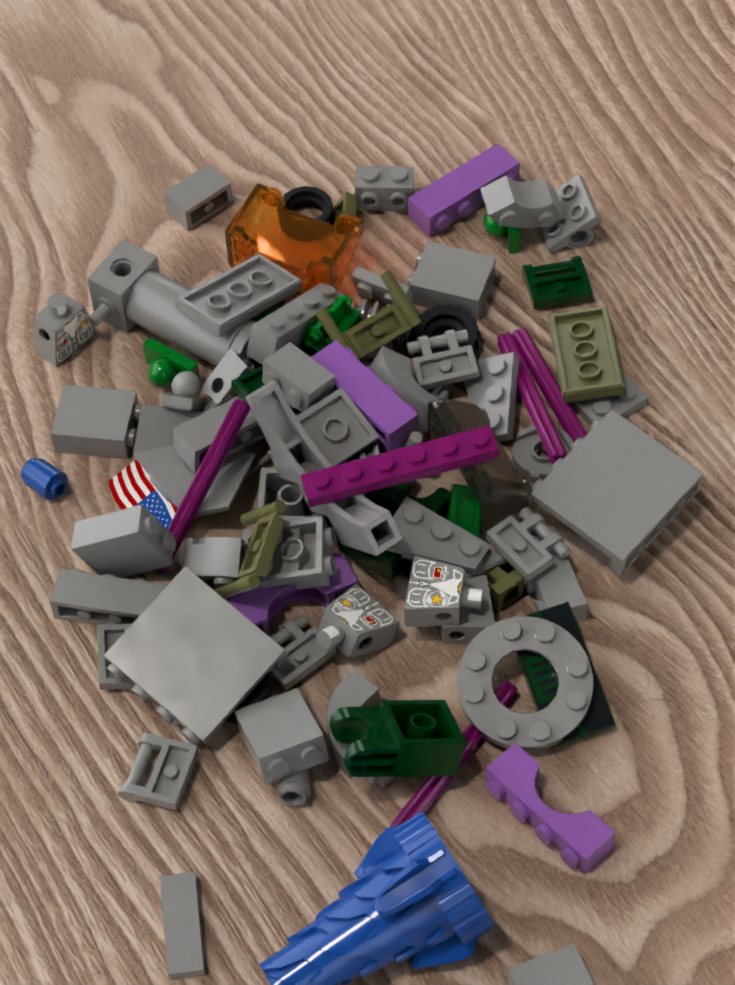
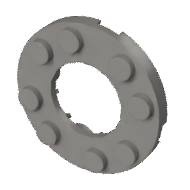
M511 617L486 627L469 643L458 668L457 692L466 718L482 733L483 737L504 748H509L516 742L524 751H533L559 743L580 725L591 702L593 674L586 652L580 643L564 628L537 617ZM530 651L538 653L546 658L557 672L559 686L556 697L549 706L537 713L521 714L510 711L498 701L493 692L491 679L494 668L504 657L513 652Z

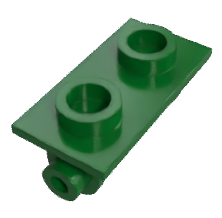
M346 294L338 296L335 299V303L328 310L341 333L350 329L362 315V312L351 307L353 301ZM320 321L308 330L309 334L302 341L303 345L318 352L332 343Z

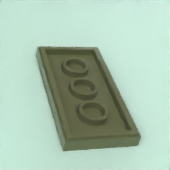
M601 306L549 314L548 323L563 403L625 394L608 307Z

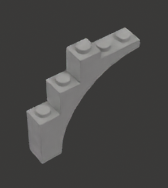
M270 381L245 398L271 448L268 453L281 479L297 483L308 504L300 475L332 467V465L302 427L278 383ZM362 494L310 508L312 512L328 516L342 545L377 556L403 539L390 511L376 505Z

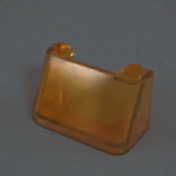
M257 183L225 230L228 262L231 268L260 253L303 281L302 289L294 293L296 295H302L321 282L331 285L335 290L339 291L363 234L364 219L351 214H341L336 219L335 225L286 209L284 198L279 190Z

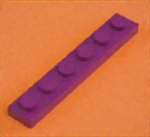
M488 425L301 474L300 476L309 507L311 508L499 458L500 450L492 429Z

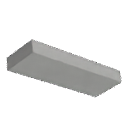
M188 872L160 876L169 979L205 975L196 873Z

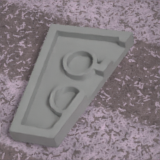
M514 352L476 359L479 377L464 380L476 428L490 425L496 442L512 440L519 357Z
M406 496L393 516L403 539L386 549V551L402 554V558L413 560L414 556H420L463 568L465 573L473 575L488 553L491 545Z

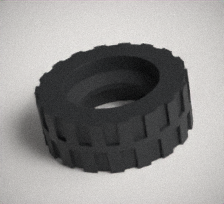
M437 305L434 308L426 309L423 314L419 315L422 323L413 327L412 342L417 341L418 337L425 335L430 338L433 332L441 329H454V331L466 329L469 341L458 343L459 347L472 345L474 356L476 357L479 348V326H477V321L475 317L471 316L470 312L464 311L458 306ZM448 347L433 349L432 354L449 349ZM420 352V353H416L417 357H421V356H422V355H421V352Z

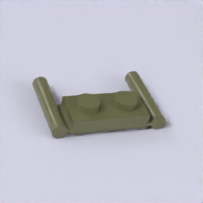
M391 270L383 273L380 277L395 303L347 331L340 332L326 307L315 313L331 341L337 340L343 347L350 348L358 360L422 323Z
M282 500L272 502L241 515L240 521L244 526L254 523L256 525L237 577L238 580L217 587L214 590L222 598L226 599L258 588L260 579L265 578L271 571L275 548L283 537L281 531L285 519L280 517L279 514L286 510V505Z

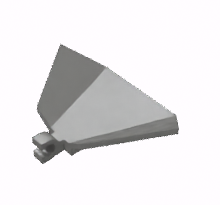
M142 404L133 456L150 475V481L167 502L171 501L178 509L196 473L173 450V428L205 412L185 411ZM260 440L225 458L195 518L230 509L255 460V454L247 451L259 446Z

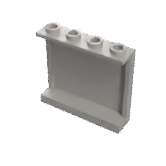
M611 409L604 417L600 416L594 421L590 432L584 438L579 437L573 443L570 453L564 459L559 458L553 464L550 474L544 480L539 479L535 482L529 492L531 495L530 510L534 512L538 506L542 507L610 557V568L621 576L700 490L703 473Z
M184 567L104 654L105 659L110 664L106 669L119 681L126 678L134 685L131 691L145 703L149 699L158 706L156 712L165 721L171 724L175 720L184 728L181 734L194 745L200 742L206 748L210 746L208 739L274 665L279 668L287 659L285 649L187 567Z

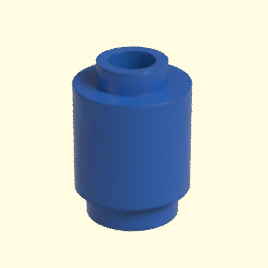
M31 458L24 464L21 470V478L24 480V483L47 500L61 497L67 489V475L44 459Z

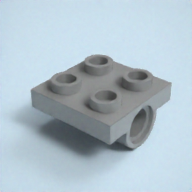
M578 174L555 190L565 218L555 222L551 227H540L548 249L554 254L565 246L571 249L585 247L593 240L592 228L602 222L586 181Z

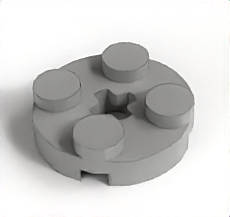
M534 425L519 432L512 448L514 467L531 484H535L539 479L544 480L550 474V469L553 466L548 456H538V450L542 449L544 452L546 450ZM557 427V432L568 455L574 442L567 432Z

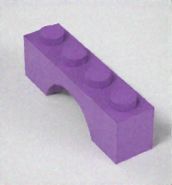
M339 552L332 555L336 562V574L330 576V585L298 590L295 584L263 588L259 585L258 588L234 595L225 600L270 636L271 621L276 612L286 604L294 601L308 600L319 603L326 608L353 585H358V580L343 553Z
M515 742L486 767L487 790L494 798L505 801L519 821H526L530 824L544 844H551L555 847L569 867H576L585 875L614 848L615 832L591 810L577 814H565L545 805L536 791V786L539 782L540 764Z

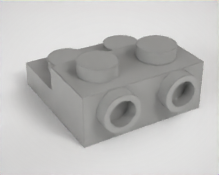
M323 515L285 521L281 531L283 533L282 540L275 548L272 557V569L265 578L260 579V585L263 588L295 584L298 590L330 585V576L336 574V562L334 557L330 556V547H334L337 544L334 528L328 525Z

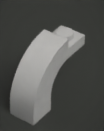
M382 346L370 367L385 385L389 384L395 389L398 396L405 403H411L416 408L419 414V432L424 435L428 430L442 437L455 434L466 419L465 410L440 400L425 391L411 374L410 358Z
M355 669L337 686L327 710L330 750L339 768L349 778L352 775L346 769L344 758L351 744H344L335 740L329 728L330 718L337 709L342 707L380 705L379 688ZM392 776L364 777L369 783L374 784L376 782L384 790L394 781Z

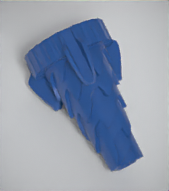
M421 811L401 825L390 826L385 829L375 840L355 870L354 874L357 880L343 888L338 893L340 898L321 910L312 923L287 938L286 940L289 945L261 962L260 966L271 985H336L340 982L342 985H345L360 975L366 977L379 971L394 960L400 963L409 958V962L416 971L421 968L436 967L468 958L474 954L477 939L490 931L495 925L446 845Z

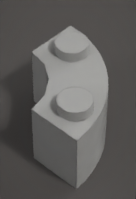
M506 175L480 188L488 215L502 226L513 228H548L554 225L555 222L565 218L557 193L545 177L534 181L521 182L512 180Z
M205 537V540L189 538L185 541L183 568L187 567L205 583L214 582L216 585H226L237 581L245 557L246 542L242 538Z

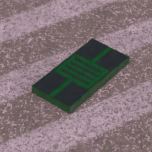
M569 602L525 615L548 620L568 631L586 652L592 668L593 693L584 719L562 741L550 746V748L614 728L613 716ZM530 651L515 652L535 708L539 712L549 706L556 697L559 686L557 672L549 661L538 653Z

